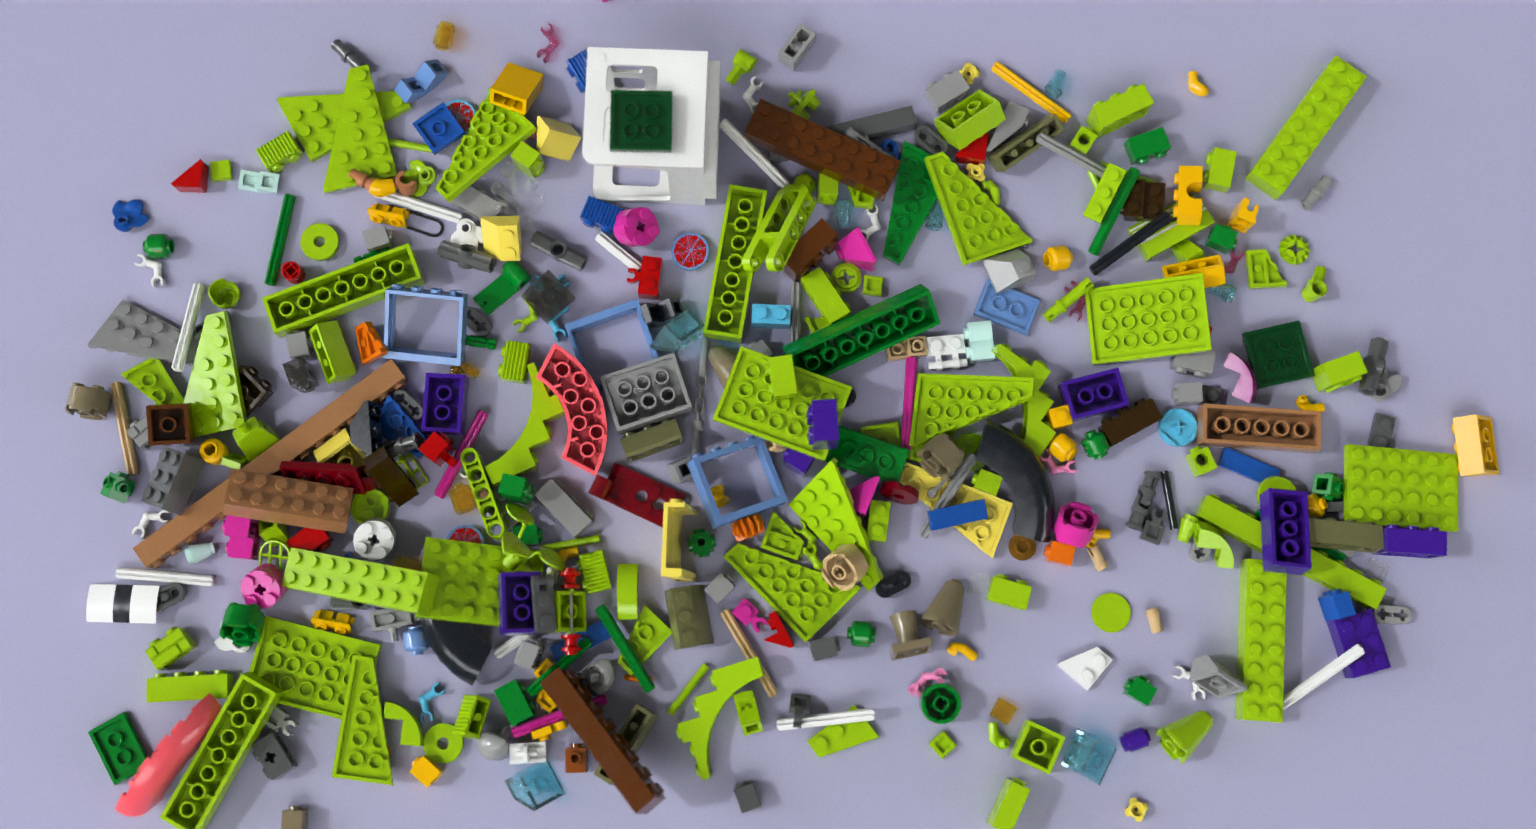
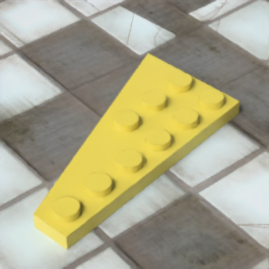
M906 462L899 483L904 487L905 485L914 487L919 492V499L933 510L952 479H948L936 492L935 497L930 498L928 496L929 490L934 489L942 481L940 480L941 477L937 476L934 478L923 468ZM961 484L948 506L985 499L988 519L952 527L990 558H993L1013 503Z

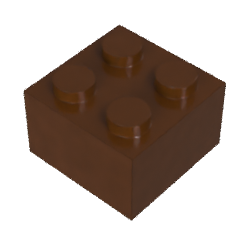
M191 403L153 404L146 406L149 446L194 442Z

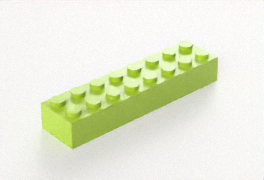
M1335 55L1244 179L1274 200H1277L1300 171L1367 76Z
M729 184L703 329V336L705 338L742 344L754 272H746L744 270L742 259L764 218L767 190Z
M407 243L262 297L274 334L282 338L292 334L294 330H304L314 326L316 323L328 321L384 300L386 289L392 286V284H403L404 287L411 288L412 286H421L426 284L414 249Z
M291 547L282 579V587L429 617L439 577L428 572Z
M1260 559L1240 560L1237 678L1248 686L1247 691L1236 693L1235 719L1283 723L1287 574L1263 571V560Z
M250 671L241 673L162 812L161 819L178 829L207 828L252 749L251 746L256 742L282 696L283 690Z

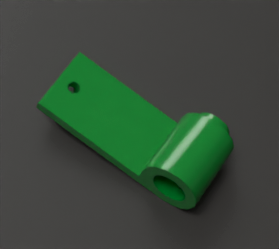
M506 261L502 266V275L473 298L488 316L531 280V275L517 261Z

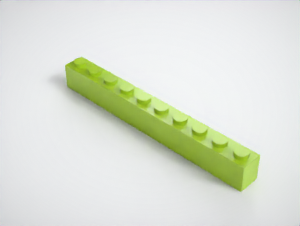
M1217 495L1203 496L1193 517L1216 527L1220 532L1262 553L1261 522L1256 520L1257 517L1251 513L1244 514L1239 511V507L1231 503L1225 504ZM1311 549L1312 569L1304 573L1303 576L1330 590L1341 588L1342 592H1350V599L1366 609H1378L1387 588L1381 586L1382 583L1373 578L1368 579L1363 576V572L1345 567L1346 564L1344 562L1328 558L1327 553Z

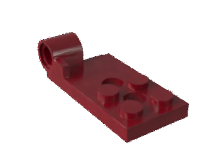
M281 461L279 467L284 477L354 488L353 494H366L367 491H372L378 487L375 483L376 479L374 477L370 478L364 470L365 464L357 468L351 464Z
M617 463L614 464L608 478L596 475L588 492L662 528L664 508L661 510L655 509L654 502L658 499H662L664 502H670V499H682L683 501L686 496ZM640 491L647 493V499L643 502L636 499V495Z

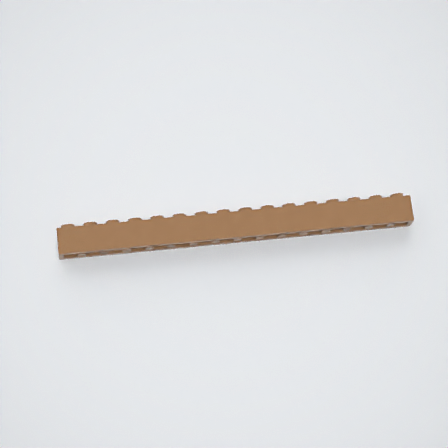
M390 359L240 470L280 476L282 474L279 468L281 461L299 462L306 460L310 457L312 451L319 448L346 426H350L364 401L369 400L376 404L385 402L388 395L406 386V382L409 381L396 362ZM229 478L184 510L182 516L177 515L132 548L145 567L152 569L161 567L165 563V559L180 553L181 548L186 544L189 545L195 542L199 534L211 530L214 527L213 524L218 520L226 519V515H223V503Z

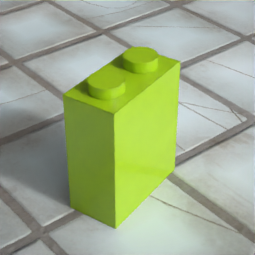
M1012 777V780L1006 778L986 823L997 829H1013L1030 792V789L1026 788L1027 783Z

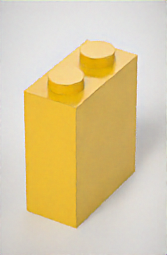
M508 62L491 87L490 103L526 115L543 88L544 74Z

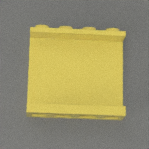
M670 499V502H664L661 576L678 582H696L695 573L681 568L683 515H698L699 511L690 506V504H686L682 499Z

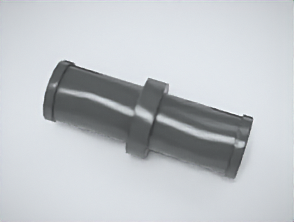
M336 39L331 44V48L341 56V60L344 63H348L352 68L365 65L355 55V52L347 48L340 39Z

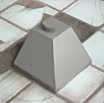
M1018 248L982 259L996 294L1031 283L1036 275L1029 256Z
M1203 655L1193 659L1189 681L1217 698L1247 691L1248 686L1212 656Z

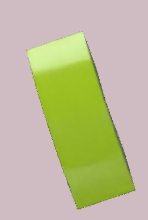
M1197 521L1193 538L1196 546L1215 549L1213 559L1217 567L1233 569V553L1224 535L1216 527L1202 521Z
M618 564V620L638 619V564Z
M385 702L383 718L403 720L400 745L423 746L424 732L417 716L401 704Z

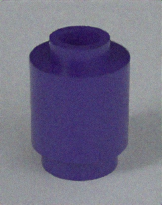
M1142 727L1123 733L1119 740L1125 752H1133L1149 746L1151 737L1147 729L1143 730Z

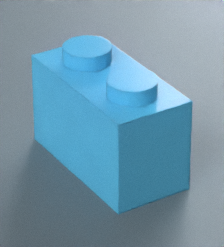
M752 304L751 327L790 329L791 305Z

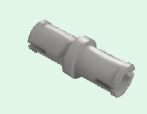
M1323 175L1318 183L1309 189L1308 195L1300 202L1302 209L1310 211L1317 200H1321L1324 196L1323 193L1333 183L1331 178Z

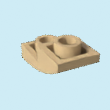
M925 336L911 337L885 349L887 361L928 355Z

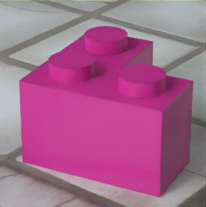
M226 515V520L222 524V531L224 536L230 537L226 544L227 557L257 560L260 541L258 520Z

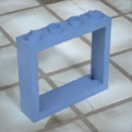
M392 284V286L387 288L385 295L384 345L388 354L384 355L383 358L461 366L465 362L468 294L462 293L461 290L445 292L442 288L426 290L423 289V286L406 288L403 284ZM397 295L459 301L457 353L395 347Z
M638 299L564 324L576 359L586 370L587 368L575 333L635 312L639 318L652 358H658L648 326L642 317V310ZM601 380L595 382L599 392L604 390Z
M753 435L745 438V442L742 443L734 441L727 444L726 448L716 447L711 449L708 454L704 455L703 452L692 456L693 459L687 463L712 529L782 506L788 502L764 439L756 438ZM755 446L775 498L721 516L701 463Z

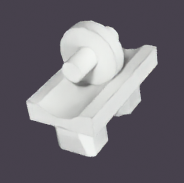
M546 742L509 744L510 764L547 762Z

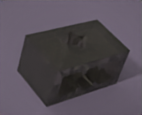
M302 357L282 364L290 386L299 392L309 393L315 389L314 387L319 386L312 365Z

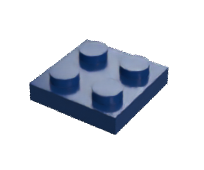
M444 102L412 123L434 155L466 134Z

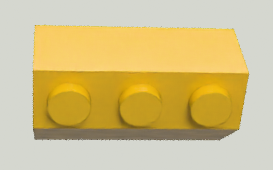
M1476 414L1453 418L1452 431L1456 438L1454 449L1458 454L1457 470L1460 476L1499 475L1492 417Z

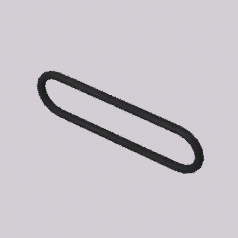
M388 204V206L402 208L393 204ZM407 209L411 214L438 222L441 225V230L438 234H430L409 226L406 229L430 237H438L442 234L444 226L440 220Z

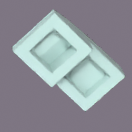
M241 170L238 190L277 193L280 174Z

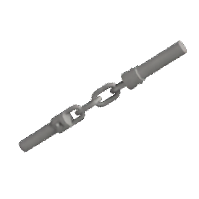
M702 338L700 364L697 370L696 381L699 393L694 404V412L697 415L692 427L691 459L700 450V438L703 429V421L700 420L701 414L704 413L705 409L703 388L707 385L709 338ZM700 377L704 378V384H699ZM698 400L699 402L702 401V410H697Z

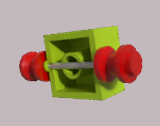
M564 568V572H560V576L564 577V584L560 585V589H566V591H553L557 631L543 632L567 633L566 635H561V638L565 640V646L561 648V651H565V655H578L577 651H582L581 647L577 646V639L581 638V634H575V632H586V592L574 591V589L580 588V585L576 583V577L580 575V572H577L576 568Z

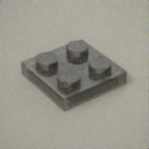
M550 270L545 272L520 295L547 325L576 299Z

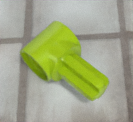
M740 49L733 59L734 67L726 77V81L730 85H735L743 73L746 74L752 71L757 63V58Z
M1324 266L1315 267L1312 279H1309L1306 287L1302 289L1301 295L1306 302L1313 303L1326 294L1327 286L1323 282L1326 274Z

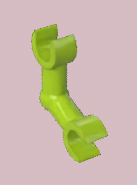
M535 294V299L532 303H529L527 296H525V303L529 306L530 315L522 320L516 319L512 323L514 326L522 323V327L517 330L518 333L525 331L527 325L538 320L536 308L538 298Z
M799 520L803 525V529L799 531L793 527L794 531L802 534L808 540L805 547L811 553L812 548L810 544H815L817 537L806 528V524L803 521Z
M811 543V553L808 552L806 547L802 548L804 555L809 556L814 569L820 570L823 568V561H820L816 554V545Z

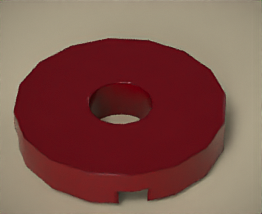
M888 481L884 482L880 488V494L884 498L896 503L911 505L916 504L919 499V492L910 485L903 487L900 486L899 482Z

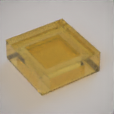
M998 698L989 715L1008 725L1017 708Z

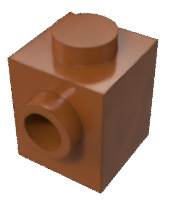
M583 743L570 744V747L565 748V773L588 772V748L583 747Z

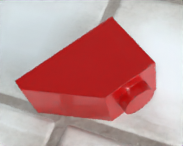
M303 528L285 543L289 548L323 552L331 546L330 543L334 539L328 531Z

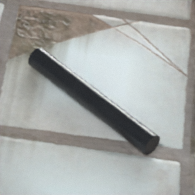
M1161 471L1170 530L1178 529L1169 472Z

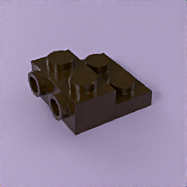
M1136 180L1120 212V215L1124 217V221H1152L1164 212L1166 183Z
M241 365L238 368L246 416L248 418L257 407H262L274 392L271 390L272 385L267 380L259 378V371L255 367Z

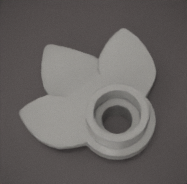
M1385 366L1384 374L1380 377L1378 385L1382 395L1376 394L1370 397L1378 402L1386 400L1390 393L1398 391L1402 384V376L1395 375L1390 377Z

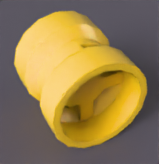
M722 484L710 488L718 508L730 502L729 497L724 495Z

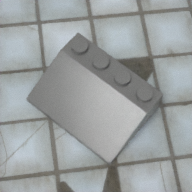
M674 353L600 376L619 436L650 424L659 423L666 418H675L693 412Z

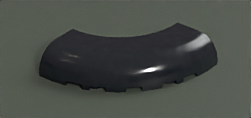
M987 419L975 453V460L995 470L1009 486L1015 501L1013 533L1039 542H1050L1055 521V500L1051 481L1044 465L1034 450L1021 437L1007 427Z
M419 618L425 638L440 662L455 676L472 686L492 647L483 642L467 623Z

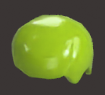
M220 278L213 281L209 286L208 295L214 305L222 309H229L236 306L240 301L241 291L234 282Z

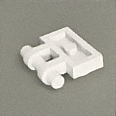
M964 334L925 337L928 352L927 358H935V362H928L929 370L936 369V371H942L943 368L960 369V367L967 366V359H959L958 356L966 353ZM952 355V360L942 361L941 356Z

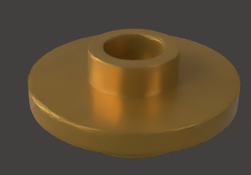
M1014 535L1009 541L1008 549L1013 558L1025 561L1035 554L1036 543L1032 539Z

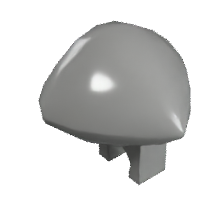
M600 659L582 670L580 678H587L591 689L597 695H602L614 683L615 668L609 659Z
M506 726L503 730L499 729L497 733L481 732L480 739H477L481 755L488 760L498 761L505 759L509 752L507 739L512 733L511 730Z

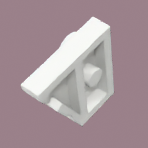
M1094 647L1059 662L1057 666L1085 690H1088L1111 663L1112 659L1101 649Z

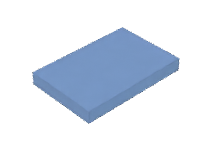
M987 279L973 315L987 321L991 320L992 323L1027 336L1041 300L1015 289L996 294L990 279Z

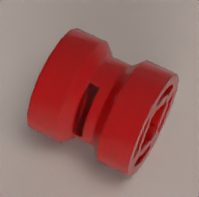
M289 261L282 266L281 273L290 283L300 284L304 281L306 273L299 264Z

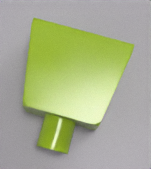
M252 417L248 421L238 418L234 422L236 429L232 434L249 462L281 440L275 429L257 417Z

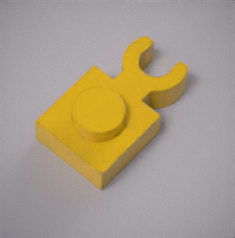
M566 720L535 730L531 734L533 740L539 738L541 742L551 738L550 734L568 728Z

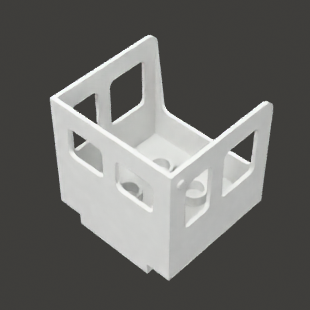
M588 47L582 154L587 163L594 165L593 193L597 199L609 202L705 205L706 199H717L721 93L720 61L708 60V51ZM612 66L642 67V69H615ZM614 78H640L644 80L645 88L615 86ZM611 90L672 91V153L610 152ZM613 166L660 170V182L657 186L615 185L613 183Z

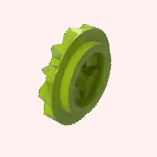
M1296 234L1287 236L1280 242L1279 254L1288 264H1301L1308 258L1310 252L1309 242H1306L1303 237L1296 236ZM1294 244L1296 245V248L1301 250L1296 252V255L1294 254V250L1289 249L1292 248Z
M842 263L833 269L831 282L834 287H838L841 293L849 294L859 287L861 273L855 265ZM844 271L848 277L852 278L849 279L848 285H846L844 280H839L843 278Z

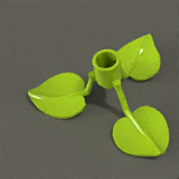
M507 502L506 510L508 514L516 521L522 522V528L518 536L511 532L503 534L502 550L503 554H507L502 560L503 564L508 569L515 570L521 562L525 564L527 560L539 555L544 563L564 572L565 564L554 550L542 546L540 551L537 550L532 554L530 553L529 548L520 539L527 524L531 526L534 524V518L523 506Z

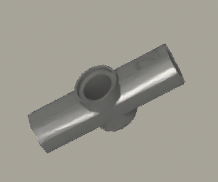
M538 230L533 234L529 244L531 247L553 257L555 261L562 262L580 272L584 269L588 260L587 255ZM557 248L564 249L559 255L554 253Z
M443 240L440 242L437 250L439 257L457 262L458 266L463 269L476 268L491 273L494 271L497 263L495 256L477 251L476 247L470 244L458 245Z
M1376 337L1371 339L1367 357L1365 356L1363 360L1368 373L1362 375L1359 392L1366 396L1376 395L1380 377L1384 374L1385 357L1389 345L1388 341L1384 338Z

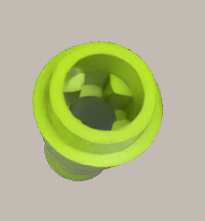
M1185 513L1184 518L1181 517L1177 540L1188 544L1195 532L1196 522L1200 521V519Z

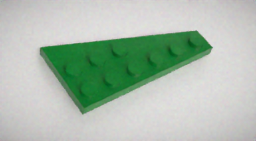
M906 141L903 143L901 163L898 170L883 252L884 258L899 266L938 198L924 162V158L930 156V154Z

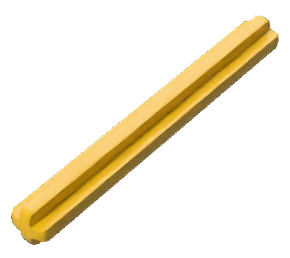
M996 62L991 70L1049 113L1056 114L1060 121L1066 123L1070 119L1071 114L1003 64Z

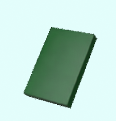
M127 712L117 715L88 732L114 785H118L136 775L139 767L149 757Z

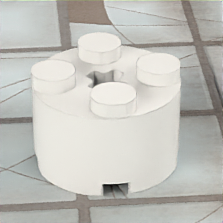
M383 518L366 520L357 528L353 537L355 551L363 558L369 560H379L387 556L394 548L397 540L392 524ZM377 535V539L380 541L375 543L371 537Z

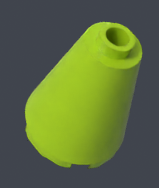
M1200 710L1159 728L1156 736L1160 735L1162 741L1159 743L1172 759L1176 760L1178 758L1181 760L1179 763H1184L1213 727V718L1208 712Z

